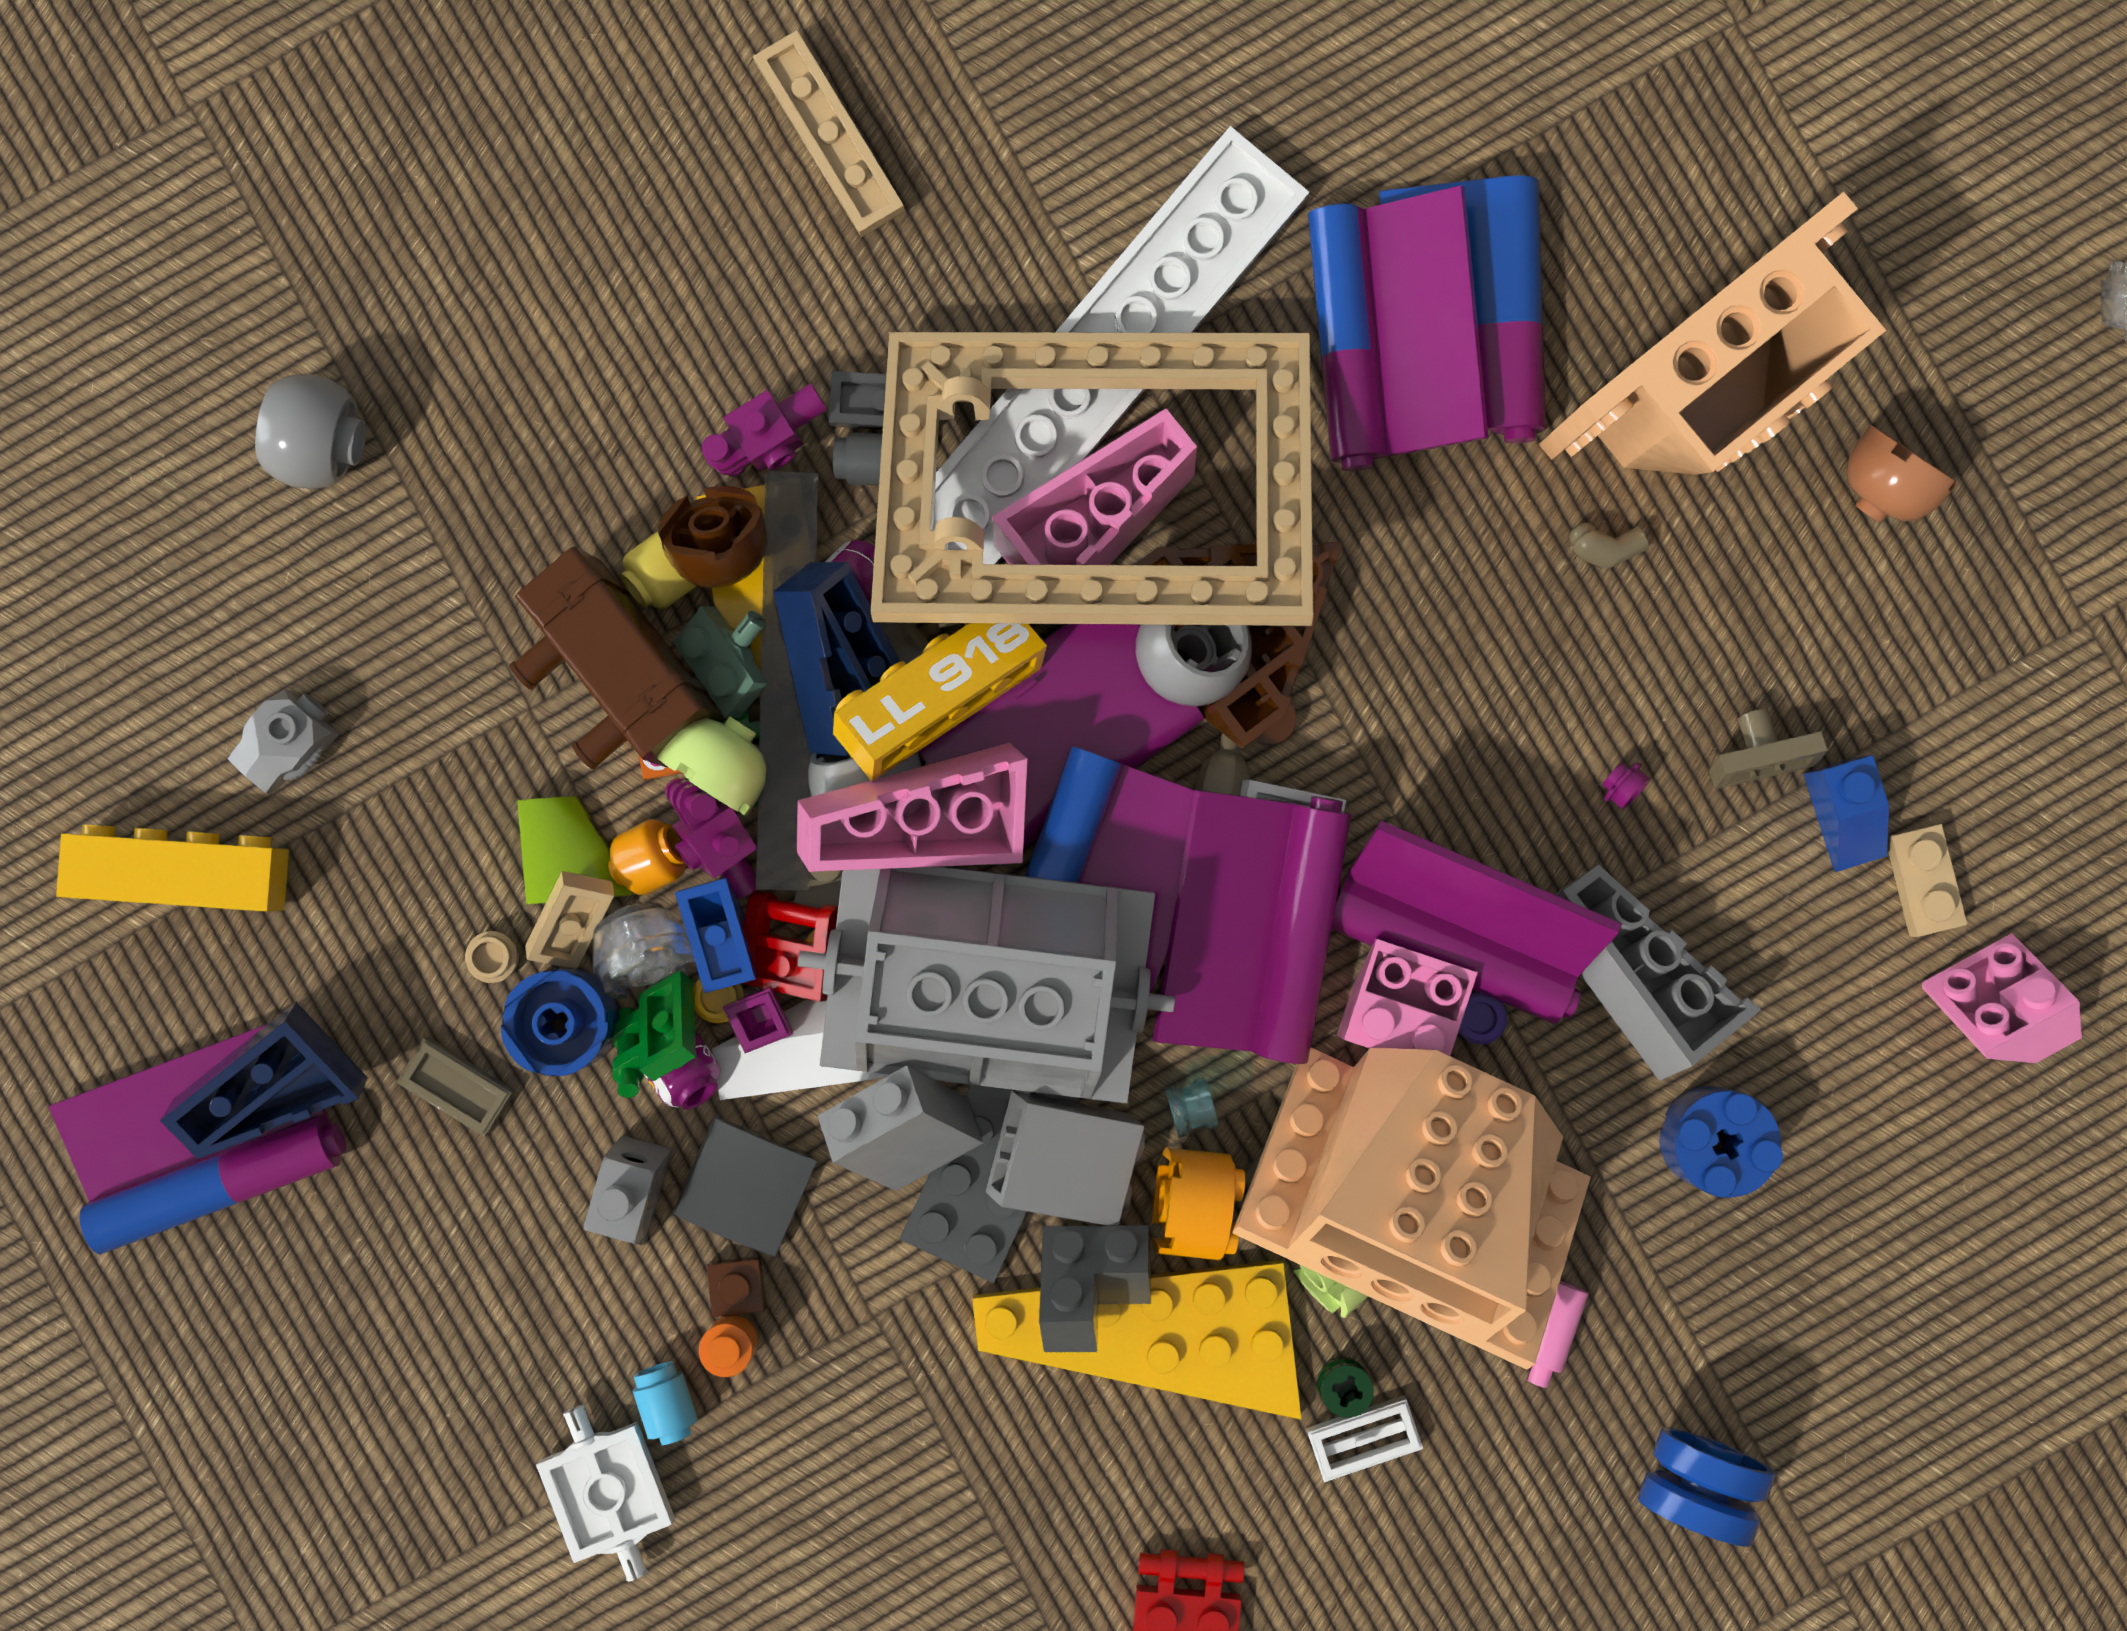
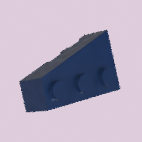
M809 562L773 591L809 752L848 756L849 753L833 735L834 712L837 705L851 692L859 689L865 692L879 683L884 672L900 662L880 622H873L871 605L848 562Z
M295 1002L175 1097L160 1119V1122L199 1159L261 1136L264 1131L287 1122L294 1121L296 1123L309 1118L312 1113L342 1102L344 1105L359 1099L368 1077L308 1013Z

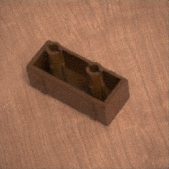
M574 546L564 552L515 595V598L545 636L515 662L510 663L509 667L517 679L531 690L536 688L539 682L564 661L574 671L608 715L581 739L571 744L576 755L590 769H597L600 763L626 741L632 745L643 760L668 767L658 760L657 756L683 728L694 721L704 718L723 723L726 718L708 696L709 694L703 684L692 676L630 598V593L623 583L615 579L601 560Z

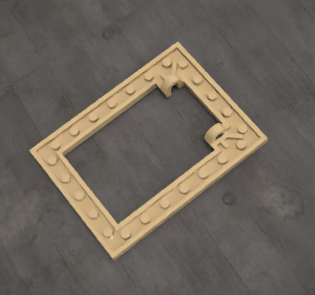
M889 332L871 599L873 622L1312 626L1313 561L1309 333ZM991 389L1256 390V566L983 564L984 530L975 522L962 517H948L939 520L935 525V530H933L939 420H955L956 402H971L974 405L976 420H989ZM961 542L967 546V550H948V543Z

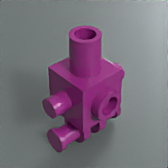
M811 383L781 402H778L767 389L723 417L729 429L719 435L713 434L706 437L702 443L703 455L707 463L717 472L731 477L740 475L744 471L745 466L750 463L760 472L767 467L770 471L776 470L793 460L796 456L794 450L804 445L796 429L828 409Z
M681 778L671 780L666 785L665 795L681 819L673 824L672 827L681 840L675 845V848L682 860L692 871L700 868L714 879L719 875L721 878L727 877L737 899L751 894L759 887L761 881L746 859V856L755 851L757 847L734 810L689 780Z

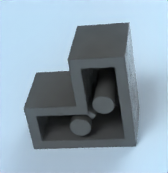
M1149 1225L1043 1226L1039 1324L1044 1352H1097L1098 1304H1151Z

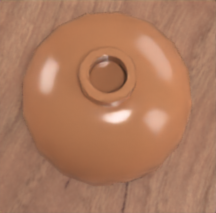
M1871 424L1850 454L1846 471L1850 487L1861 497L1855 506L1879 523H1882L1887 515L1903 522L1919 520L1932 513L1944 502L1958 484L1956 480L1928 463Z

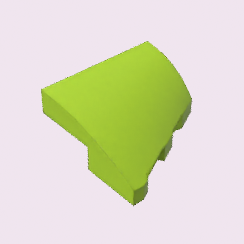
M579 797L517 800L526 905L546 903L562 871L612 881L614 897L634 895L633 892L629 891L625 886H620L612 878L608 867L610 848L603 836L598 835L590 822V815Z

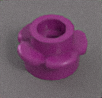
M1624 762L1618 765L1602 784L1608 790L1604 800L1606 802L1613 801L1622 810L1630 805L1651 780L1640 770L1643 765L1640 762L1635 763L1631 768Z

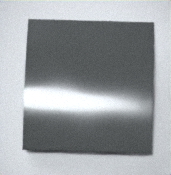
M714 1116L673 1209V1214L724 1238L775 1257L817 1160L812 1155L766 1139L759 1132Z

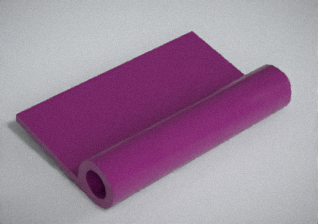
M1066 624L1043 641L1047 647L1042 667L1039 671L918 752L927 765L1009 742L1027 758L1024 851L1038 840L1072 746L1137 769L1203 721L1204 717L1197 706L1180 705L1166 700L1154 692L1146 683L1139 670L1136 658L1138 624Z
M1195 789L1160 995L1175 996L1173 1012L1157 1011L1153 1041L1157 1043L1251 1051L1259 1056L1275 1061L1292 1064L1308 1063L1352 815L1342 811L1343 801L1312 796L1310 805Z
M1380 821L1339 884L1332 929L1370 946L1373 945L1375 939H1379L1478 972L1473 990L1555 1025L1562 1017L1570 1019L1574 1014L1581 996V991L1575 988L1579 975L1618 935L1622 923Z

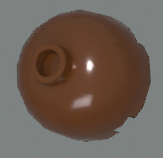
M714 486L704 489L705 498L698 499L690 503L688 495L677 500L663 514L658 525V534L666 558L682 578L700 587L722 588L742 581L760 566L766 552L768 538L762 509L757 505L756 499L750 491L735 486Z

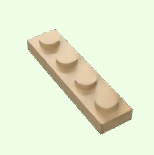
M797 30L754 55L755 64L860 237L862 238L905 212L903 203Z

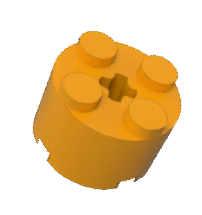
M1166 1147L1162 1155L1170 1163L1169 1166H1158L1153 1195L1152 1224H1162V1238H1152L1154 1252L1163 1255L1221 1260L1224 1254H1235L1239 1236L1232 1233L1236 1222H1232L1234 1201L1241 1202L1245 1190L1244 1169H1236L1230 1154Z

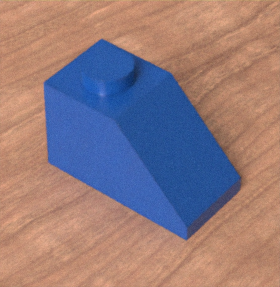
M1874 756L1850 758L1803 773L1834 872L1886 857L1889 803Z

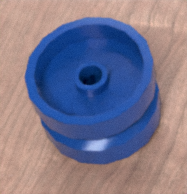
M1661 1428L1653 1454L1660 1464L1671 1472L1657 1470L1646 1473L1638 1495L1639 1502L1661 1517L1696 1533L1733 1545L1745 1547L1753 1545L1761 1518L1750 1505L1743 1501L1759 1502L1767 1500L1777 1473L1761 1461L1719 1441L1680 1429Z

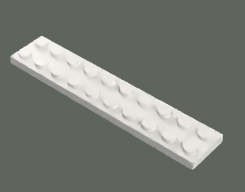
M1230 126L1056 332L1194 333L1306 201L1310 192ZM1007 389L991 407L989 420H980L936 472L933 530H935L936 523L944 518L962 517L972 520L984 530L983 564H998L1003 556L994 546L992 516L1089 457L1146 389ZM949 542L948 550H967V546L961 542Z

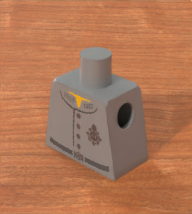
M622 1135L603 1158L584 1223V1230L632 1244L645 1245L673 1149ZM627 1158H636L644 1163L632 1162L627 1160Z

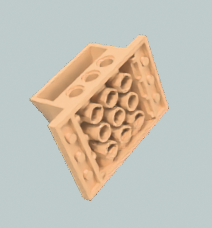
M1842 192L1583 403L1549 434L1539 446L1551 460L1564 450L1572 457L1598 436L1624 468L1699 475L1714 472L1715 470L1719 472L1730 462H1735L1745 453L1748 454L1758 445L1764 444L1790 423L1789 419L1804 408L1810 407L1833 388V385L1828 381L1831 375L1887 331L1822 253L1848 232L1842 222L1858 209L1845 192Z
M1311 1048L1308 1063L1296 1064L1232 1233L1528 1370L1536 1364L1591 1177L1556 1161L1563 1135L1535 1095L1438 1050L1369 1048L1358 1063L1352 1067Z

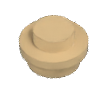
M487 931L477 935L470 941L465 953V962L469 972L476 979L485 983H497L506 980L514 973L519 961V953L514 941L508 935L498 931Z

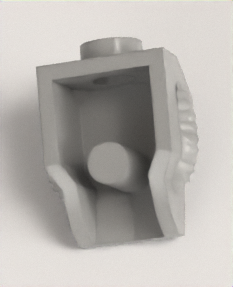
M283 690L265 700L244 725L241 741L227 759L266 794H270L287 780L297 779L306 774L340 734L324 720L329 713L314 698L306 693H303L299 698L294 692Z

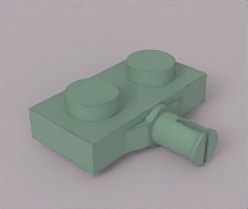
M701 606L673 642L725 718H729V716L740 718L768 684V681L756 666L750 649L751 642L765 628L766 621L762 620L763 617L759 613L748 611L745 618L734 629L727 624L716 607Z

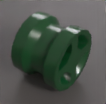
M1340 1356L1330 1359L1322 1366L1318 1374L1317 1387L1324 1404L1330 1412L1339 1417L1352 1418L1361 1415L1369 1408L1373 1400L1374 1388L1371 1378L1358 1361L1350 1357ZM1351 1391L1357 1392V1393H1351L1350 1395L1345 1396V1399L1343 1400L1345 1394H1348V1393H1350Z

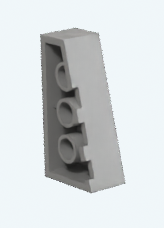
M1600 865L1595 866L1554 894L1622 923L1618 935L1581 973V976L1659 1081L1694 1066L1761 1011L1749 998L1746 997L1741 1000L1724 985L1727 979L1712 965L1705 968L1684 949L1687 943L1673 930L1665 932L1648 917L1650 910Z

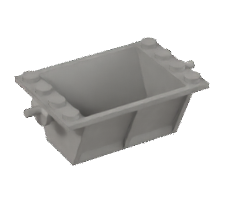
M949 866L843 870L836 929L830 931L827 953L800 950L798 957V967L824 970L823 994L828 995L819 1066L890 1075L908 1065L937 1081L1128 1103L1137 1033H1143L1147 1009L1173 1012L1175 996L1149 993L1150 969L1146 968L1155 892Z

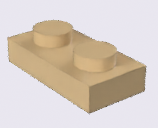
M1933 824L1888 835L1887 849L1909 937H1920L1967 925L1942 824Z
M562 871L525 945L527 960L577 969L614 897L613 882Z

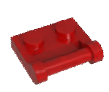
M759 890L754 891L747 901L744 931L757 972V978L740 984L762 989L772 986L775 992L819 1002L827 1001L828 995L823 994L824 970L798 967V957L800 950L827 953L830 931L836 929L838 906L826 904L818 908L778 900L773 893ZM778 920L815 928L814 942L769 934L770 922Z

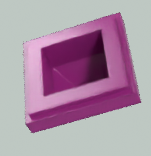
M772 986L723 1006L745 1054L793 1034V1030Z

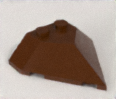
M1324 542L1322 545H1312V626L1248 625L1251 634L1252 657L1249 669L1242 681L1228 696L1209 705L1197 706L1204 719L1240 748H1244L1286 716L1291 701L1290 696L1299 669L1303 665L1328 589L1326 588L1334 564L1338 561L1344 542ZM1256 544L1211 545L1209 548L1178 549V546L1157 547L1134 565L1256 566ZM1176 625V627L1174 628V631L1176 632L1177 630H1179L1181 627H1184V626ZM1177 649L1178 654L1185 662L1190 659L1186 652Z

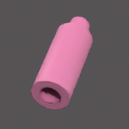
M1560 1281L1536 1364L1532 1366L1527 1381L1537 1386L1548 1388L1553 1371L1562 1373L1589 1292Z

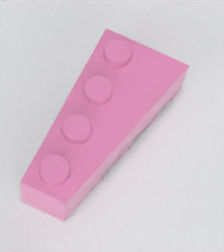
M1166 408L992 516L994 546L1008 564L1110 565L1193 479L1195 475L1197 446Z
M1009 742L878 778L873 782L867 781L798 800L797 854L809 872L1023 863L1027 758Z

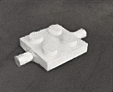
M582 1404L575 1409L571 1408L563 1413L574 1442L566 1450L541 1459L536 1466L573 1563L596 1554L617 1553L626 1575V1580L628 1582L633 1581L635 1577L638 1579L648 1573L637 1544L647 1534L672 1525L675 1517L638 1421L612 1432L594 1433L585 1411V1406Z

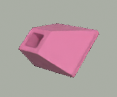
M2012 933L1922 982V989L1986 1059L2038 1063L2082 1038L2079 1000Z

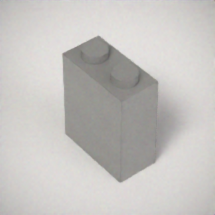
M908 1065L818 1115L834 1164L895 1191L983 1144L967 1097Z
M1011 1091L985 1192L1001 1207L1107 1226H1119L1121 1214L1127 1210L1131 1201L1132 1188L1130 1180L1134 1164L1140 1160L1144 1151V1125L1124 1112Z

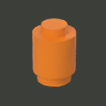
M740 1315L723 1316L717 1319L703 1335L699 1344V1357L702 1365L707 1371L718 1377H732L742 1372L758 1348L756 1328L748 1319Z

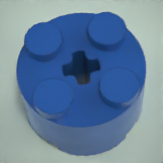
M560 968L533 974L517 984L506 999L503 1025H501V1037L510 1056L516 1063L528 1071L547 1076L569 1075L599 1061L613 1044L612 1033L618 1017L615 999L600 979L578 968ZM565 1012L569 1019L565 1023L566 1029L556 1031L552 1025L558 1019L556 1014Z
M1700 1086L1678 1096L1670 1104L1665 1114L1667 1116L1662 1132L1660 1131L1659 1144L1666 1164L1678 1178L1708 1194L1723 1198L1749 1194L1760 1188L1782 1163L1783 1152L1778 1125L1770 1111L1761 1102L1749 1095L1724 1087ZM1719 1131L1726 1133V1138L1722 1141L1723 1147L1720 1150L1714 1149L1713 1146L1719 1142L1717 1133Z

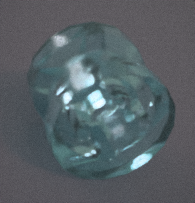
M1205 1077L1194 1079L1191 1086L1179 1088L1172 1085L1164 1088L1179 1138L1189 1136L1192 1129L1204 1126L1207 1129L1219 1127Z

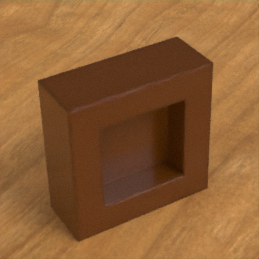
M761 1256L712 1261L706 1265L712 1317L765 1311L767 1307Z

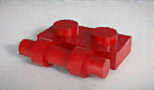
M1161 1549L1160 1554L1139 1553L1138 1574L1158 1576L1157 1586L1136 1585L1132 1631H1239L1240 1594L1221 1592L1223 1581L1243 1583L1244 1561L1224 1560L1223 1554L1207 1553L1206 1558L1177 1556V1550ZM1175 1577L1204 1580V1590L1174 1588Z

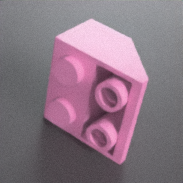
M1375 939L1354 982L1336 1036L1367 1048L1438 1050L1450 1056L1478 972Z

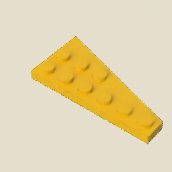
M1282 1260L1152 1274L1151 1304H1098L1097 1352H1044L1039 1324L1040 1287L976 1294L972 1297L978 1351L1302 1420L1285 1271Z

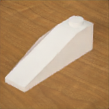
M806 999L785 1010L784 1014L793 1030L791 1036L746 1054L737 1036L712 1048V1053L721 1067L720 1076L717 1080L720 1100L885 1078L889 1075L819 1066L827 1001L819 1002Z

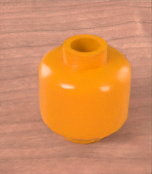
M648 819L620 833L613 839L610 847L608 867L612 878L617 884L625 886L634 894L649 895L683 876L686 864L675 848V845L681 840L672 825L666 824L661 820Z

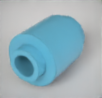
M674 1361L660 1363L636 1373L633 1377L637 1387L632 1392L647 1438H659L661 1445H668L690 1436L691 1430L689 1426L695 1424L698 1421V1417L682 1371L677 1372Z

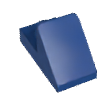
M725 877L676 891V899L704 993L755 980L757 972L743 928L745 914L728 878Z

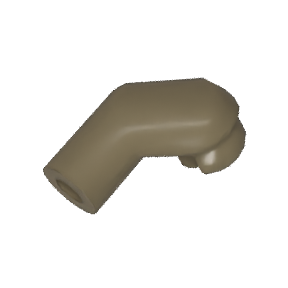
M1580 523L1569 534V541L1574 546V553L1580 559L1599 568H1612L1649 549L1648 540L1638 526L1613 538L1596 530L1594 525L1590 523Z

